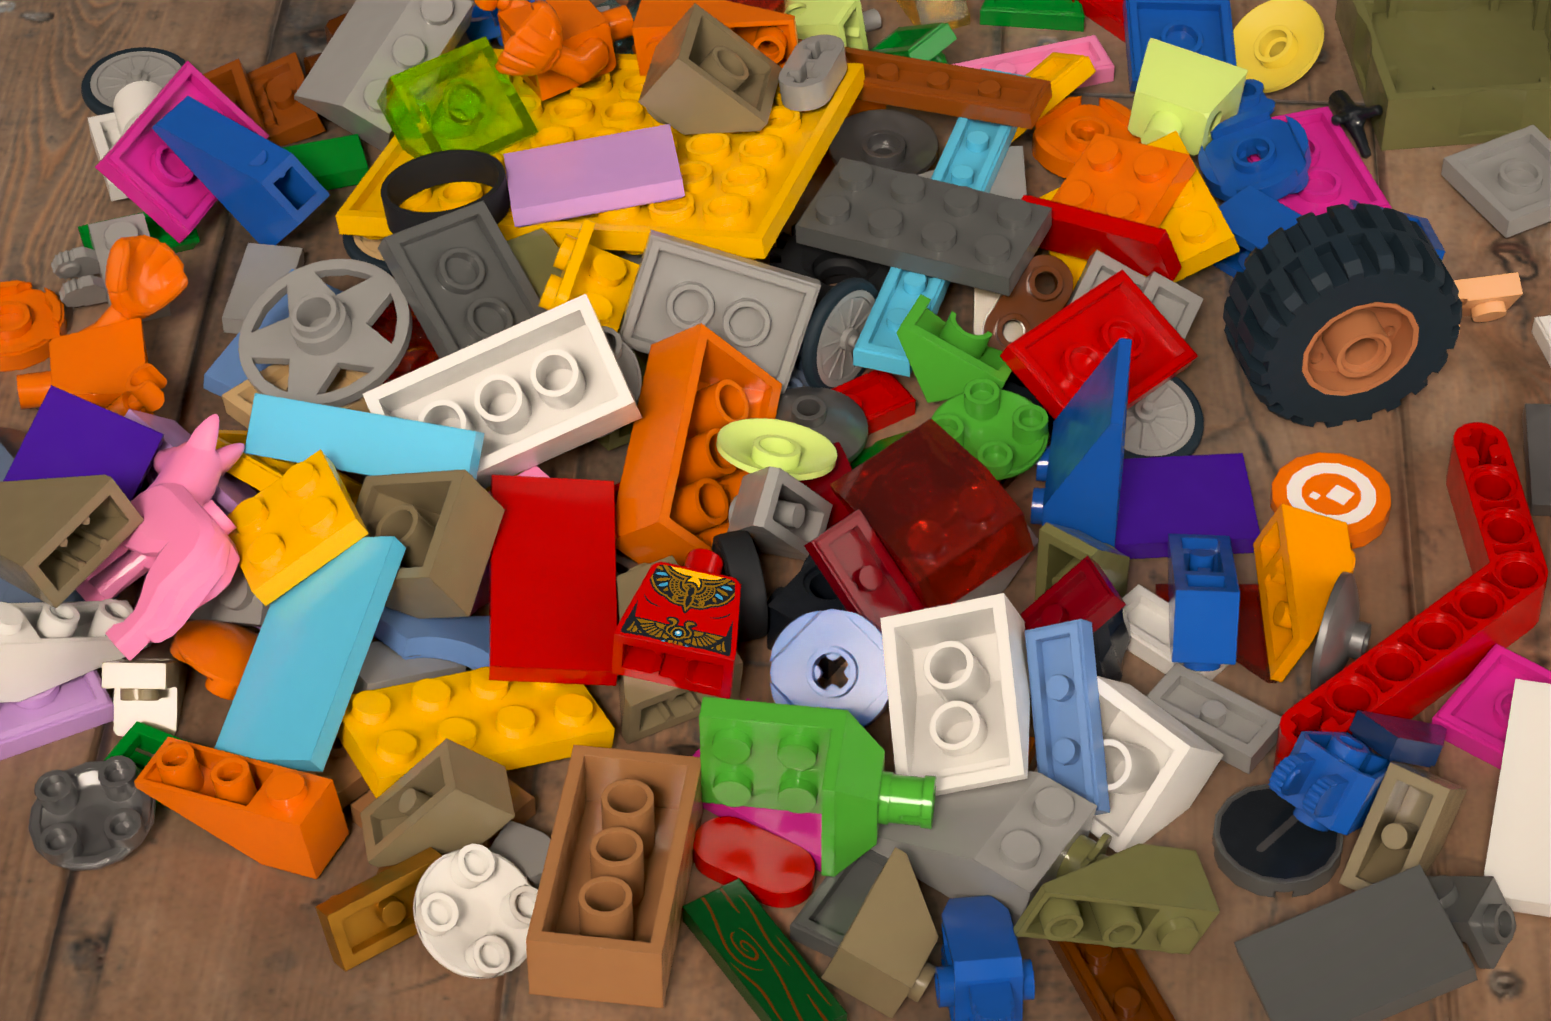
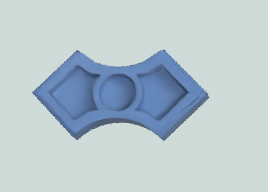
M384 606L374 637L395 651L403 659H442L467 666L473 670L489 667V616L418 619Z

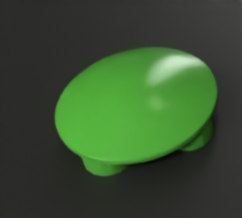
M982 378L970 381L966 384L963 393L945 401L933 414L928 427V442L936 459L950 471L976 480L1007 479L1027 471L1042 457L1049 439L1048 414L1045 409L1033 404L1019 394L1000 389L990 379Z

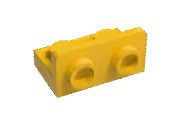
M584 219L576 238L565 234L553 263V267L563 270L561 277L554 274L550 275L538 307L550 310L586 294L601 326L610 327L618 332L639 264L588 244L596 223Z

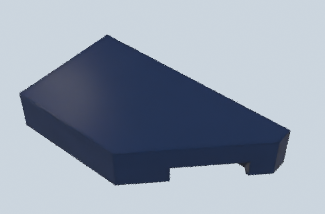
M1357 710L1349 728L1354 737L1387 760L1424 767L1435 766L1443 748L1447 730L1437 724Z

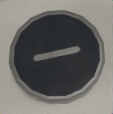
M1268 784L1246 787L1227 798L1215 815L1212 844L1218 868L1235 885L1256 895L1275 898L1276 891L1284 893L1293 891L1292 897L1308 895L1330 881L1340 866L1344 834L1332 830L1319 831L1303 824L1293 815L1295 806L1278 796L1276 792L1269 788Z

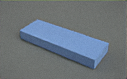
M1078 619L1025 630L1038 773L1047 776L1097 805L1095 815L1110 813L1092 622Z

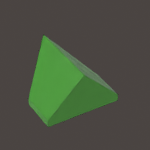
M920 294L901 323L897 336L927 403L948 400L955 395L963 393L967 383L979 378L990 379L1002 389L1012 370L1000 357L1003 351L987 346L993 334L987 331L983 335H974L964 331L956 321L957 314L951 311L947 321H943L927 308L931 299Z

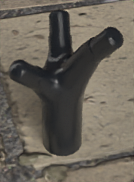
M1334 91L1328 101L1330 107L1336 113L1331 118L1332 124H1343L1354 139L1361 157L1364 159L1370 157L1372 153L1368 145L1364 124L1367 119L1381 115L1383 113L1382 106H1358L1346 91Z

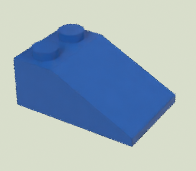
M1119 338L1053 421L1051 445L1047 446L1044 454L1037 462L1036 481L1046 482L1045 488L1034 487L1031 524L1043 526L1048 522L1076 529L1115 548L1124 461L1132 339Z

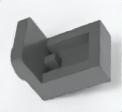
M1427 876L1460 941L1467 943L1480 969H1494L1508 943L1512 940L1517 926L1511 907L1507 905L1494 876Z

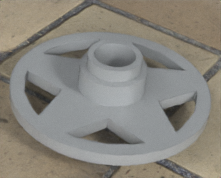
M329 259L305 265L284 275L269 286L247 313L239 336L238 351L242 369L251 385L259 394L333 407L347 405L364 397L363 393L380 386L400 364L409 346L412 334L411 308L396 280L386 271L373 264L353 259ZM350 275L367 280L336 295L321 278ZM287 294L289 317L259 329L267 313ZM394 300L397 323L395 336L391 344L376 332L372 326ZM256 364L289 365L288 392L277 388L265 380L257 369ZM340 369L368 373L346 387L325 393Z

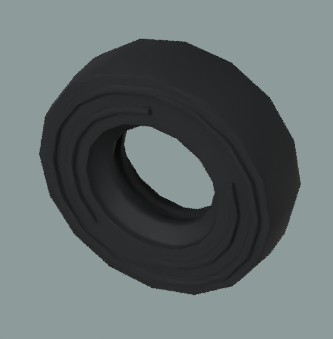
M732 531L716 535L713 538L712 551L718 554L723 561L720 575L734 577L741 583L737 642L765 637L768 631L767 594L754 542L748 531Z

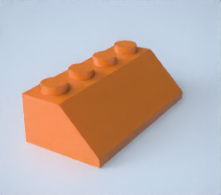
M702 323L656 342L650 347L637 405L642 418L633 423L615 504V548L638 564L652 563L673 555L680 566H684L686 556L691 550L702 548L712 551L714 536L727 533L728 515L731 502L739 493L743 476L750 474L735 467L720 455L716 447L718 432L725 425L742 419L776 418L782 383Z

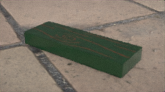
M739 878L682 906L683 922L761 1021H847V1012Z

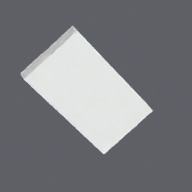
M1515 679L1484 876H1494L1507 905L1511 907L1512 911L1551 917V684Z

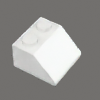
M1097 676L1110 813L1094 815L1090 832L1099 839L1104 833L1111 835L1112 839L1109 847L1118 853L1139 843H1145L1188 810L1224 755L1130 684Z

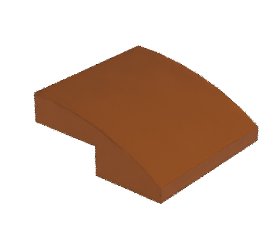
M296 52L249 73L246 72L238 58L203 74L269 135L267 140L278 146L292 144L326 131L320 114L294 100V95L307 77Z

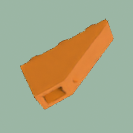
M641 0L632 25L640 76H647L656 46L694 3L782 68L795 46L799 43L794 15L727 0Z
M167 737L134 780L137 789L258 863L309 878L318 879L349 835L333 779L176 738Z

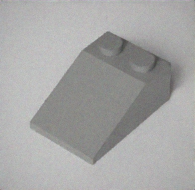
M1028 770V779L935 796L932 829L889 823L888 825L879 824L877 844L871 850L889 858L895 847L907 853L916 878L949 898L986 895L994 897L1009 909L1014 927L1042 884L1056 879L1059 867L1075 840L1082 834L1088 837L1097 805L1047 776Z

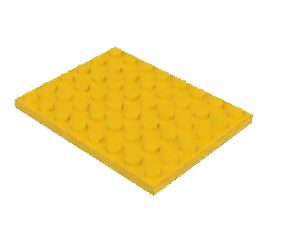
M460 47L336 213L335 217L339 234L359 235L367 239H381L393 234L388 228L381 198V186L392 171L414 158L445 150H475L487 153L498 159L502 163L506 174L503 155L505 153L665 125L656 121L648 113L646 107L638 102L646 76H640L636 54H615L617 64L613 71L542 101L521 76L501 74L495 69L498 57L504 49ZM847 63V71L830 101L826 105L810 111H794L784 107L781 101L778 81L768 124L761 131L683 135L671 126L685 196L682 198L519 228L514 226L510 205L507 215L497 225L506 241L542 228L549 234L557 247H560L565 234L576 238L584 219H588L596 223L588 244L602 250L625 251L632 255L643 254L650 230H655L751 260L766 259L863 88V81L865 79L863 63ZM476 182L445 183L424 189L412 195L399 207L416 212H438L455 209L476 201L493 187Z

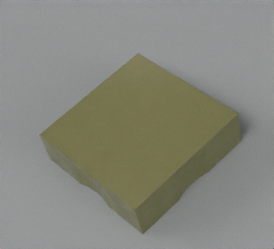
M1337 0L1335 20L1365 106L1381 105L1383 108L1381 115L1370 118L1381 151L1480 144L1531 125H1535L1547 138H1551V0Z

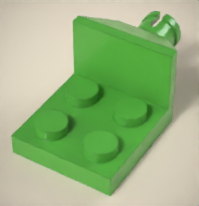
M703 697L699 714L702 802L723 804L729 807L745 806L786 810L792 813L822 814L821 876L835 877L877 844L879 824L888 825L889 823L932 829L936 776L925 775V777L898 775L893 774V772L884 771L885 750L848 710Z

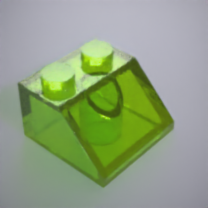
M486 36L395 74L388 79L377 103L402 149L412 157L417 158L429 153L457 149L475 150L493 155L534 137L539 132L508 75L501 74L495 69L498 57Z

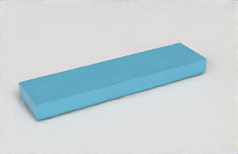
M255 393L244 453L299 463L321 449L334 464L336 470L375 476L466 469L476 480L485 433Z

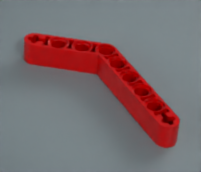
M1472 422L1457 428L1453 435L1446 475V486L1473 575L1289 708L1281 716L1274 770L1285 756L1288 757L1302 731L1348 732L1352 735L1349 728L1357 710L1411 720L1466 679L1495 644L1507 648L1533 629L1539 622L1549 571L1507 438L1497 427L1487 423Z

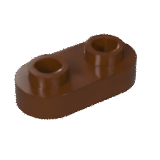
M1052 255L1033 257L1010 296L1000 295L982 325V335L987 331L993 334L987 346L1004 351L1012 343L1007 341L1002 333L1004 324L1009 320L1016 321L1021 325L1023 336L1063 309L1073 291V276L1069 267L1061 259ZM1039 273H1048L1053 277L1055 287L1050 294H1042L1037 291L1035 278Z

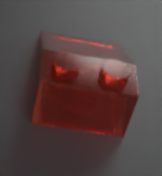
M931 418L830 484L832 491L850 514L860 509L925 609L956 602L1034 550L1022 510L991 472Z

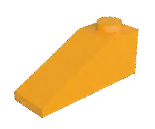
M1281 503L1253 543L1270 679L1279 682L1285 679L1312 643L1320 629L1327 602L1338 577L1342 572L1353 574L1356 561L1355 553L1351 550L1346 522Z

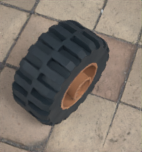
M1357 203L1355 209H1350L1348 205L1340 204L1327 207L1326 213L1317 216L1309 212L1296 218L1298 223L1284 231L1280 227L1268 236L1269 243L1261 250L1255 247L1245 259L1244 266L1246 269L1244 272H1236L1228 291L1230 296L1226 298L1224 304L1223 319L1226 323L1224 332L1227 341L1259 401L1266 404L1268 410L1278 417L1290 419L1294 423L1313 427L1316 422H1324L1326 427L1330 428L1343 424V421L1356 419L1357 422L1371 420L1373 413L1383 409L1389 412L1402 405L1400 401L1411 392L1415 395L1428 385L1427 377L1432 372L1439 373L1448 358L1446 350L1454 349L1462 319V302L1458 297L1459 290L1427 235L1416 222L1410 221L1405 214L1390 208L1382 210L1377 205Z

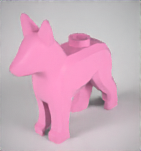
M213 414L205 419L185 443L157 452L153 459L155 470L158 473L157 478L145 491L130 501L144 521L75 589L85 601L114 599L126 587L148 572L135 610L124 622L114 624L105 633L129 661L150 642L160 643L174 636L197 608L217 597L230 585L238 567L240 557L235 543L228 536L237 527L214 503L212 497L220 477L238 461L244 452L245 445L244 443H234L216 449L219 432V416L217 414Z

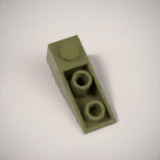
M1139 843L1042 884L1013 927L1015 936L1189 955L1220 910L1196 850Z

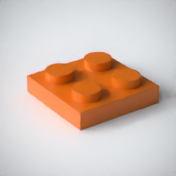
M1096 133L1051 201L1159 227L1196 168L1189 154Z

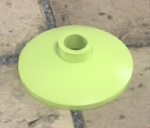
M750 418L731 422L720 429L716 441V447L720 455L741 470L753 473L769 466L777 467L798 481L815 479L828 474L834 469L837 460V450L825 436L808 427L777 419Z

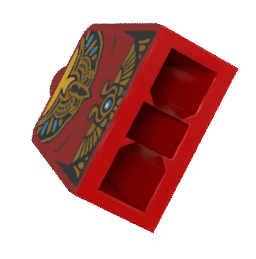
M698 548L691 550L687 554L684 566L662 561L651 565L616 627L612 660L613 674L730 699L736 659L741 583L734 577L720 575L723 561L718 554L708 549Z

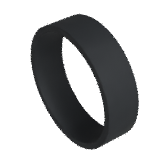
M445 150L414 158L392 171L381 186V198L388 228L393 234L480 201H484L496 224H498L507 215L511 205L506 174L502 163L487 153L475 150ZM476 182L493 187L476 201L455 209L438 212H416L399 207L412 195L424 189L445 183Z

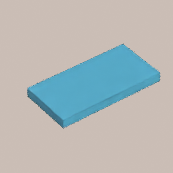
M395 536L362 538L271 602L214 749L298 771L323 772L406 547Z

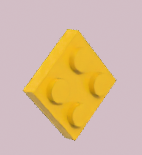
M321 449L303 462L290 467L282 477L254 497L239 503L227 515L237 527L228 536L237 548L240 557L239 565L251 591L265 607L369 534L334 464Z

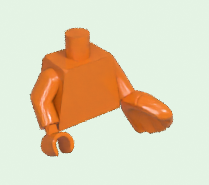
M474 0L476 5L482 10L493 11L495 8L498 9L497 16L504 50L498 57L495 69L501 74L521 76L542 101L613 71L617 64L613 42L633 36L632 25L634 21L626 5L600 12L589 0H535L532 3L527 0Z
M146 235L121 237L115 241L109 252L105 272V285L111 305L90 326L76 333L55 337L49 342L51 371L17 375V389L21 410L39 408L51 385L123 417L129 409L154 415L153 411L159 410L162 407L165 395L161 389L165 388L167 379L148 361L142 319L152 316L166 307L188 286V278L184 273V264L165 242L161 243L158 239Z

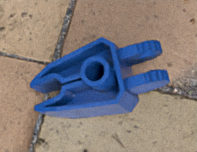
M1302 731L1288 757L1285 756L1271 773L1272 776L1269 779L1268 785L1278 796L1295 806L1293 815L1303 824L1319 831L1332 830L1348 835L1363 827L1388 766L1392 761L1374 754L1366 744L1348 732Z
M990 895L950 898L942 913L941 930L943 945L941 949V966L935 967L934 973L938 1007L949 1008L951 1021H1022L1023 1001L1034 1000L1035 998L1034 971L1031 959H1022L1009 909Z

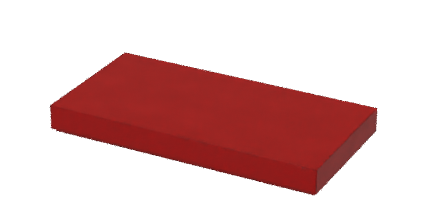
M492 475L490 495L505 511L490 553L489 680L616 686L618 674L612 673L614 633L617 627L614 481Z

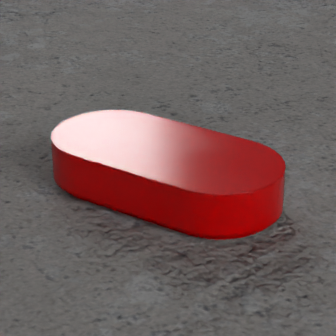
M735 817L713 818L703 823L697 829L693 843L694 863L699 872L709 879L726 885L739 878L757 901L774 908L797 906L807 900L812 894L815 886V864L811 855L804 848Z

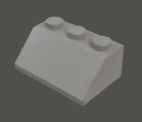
M356 0L297 90L294 100L350 133L358 134L360 139L383 151L431 87L471 23L474 2L471 0Z

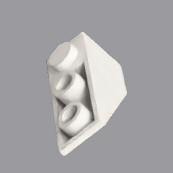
M116 599L62 602L57 608L45 602H0V703L21 702L102 667V662L124 658L125 656L105 633L114 624L124 622L134 611L129 602ZM152 642L147 644L143 649L150 647Z

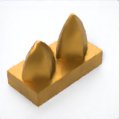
M429 847L396 865L379 867L375 876L339 895H333L329 900L315 906L335 964L346 972L418 934L413 913L416 888L428 867L442 857L440 853Z

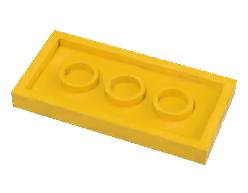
M481 667L476 670L436 678H426L416 682L376 690H365L352 694L337 737L377 799L446 738L505 766L506 771L569 758L571 757L573 745L612 748L615 728L584 684L489 680V667Z

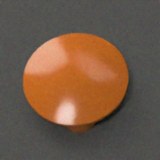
M208 619L192 620L186 622L176 632L170 646V653L179 661L189 664L196 671L207 677L205 687L209 692L220 698L233 700L259 634L233 623Z

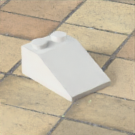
M1001 593L880 618L895 774L925 777V775L936 776L935 796L1028 779L1030 683L1025 623L1006 595Z

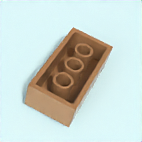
M573 745L526 937L529 994L663 1008L683 914L682 906L685 904L694 860L693 843L695 833L701 826L703 816L700 757Z

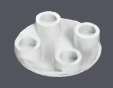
M470 844L462 849L443 855L432 863L422 875L416 888L413 903L416 929L428 952L448 970L468 978H496L504 975L503 973L512 971L527 958L526 937L538 890L531 886L520 869L508 859L491 852L483 845Z

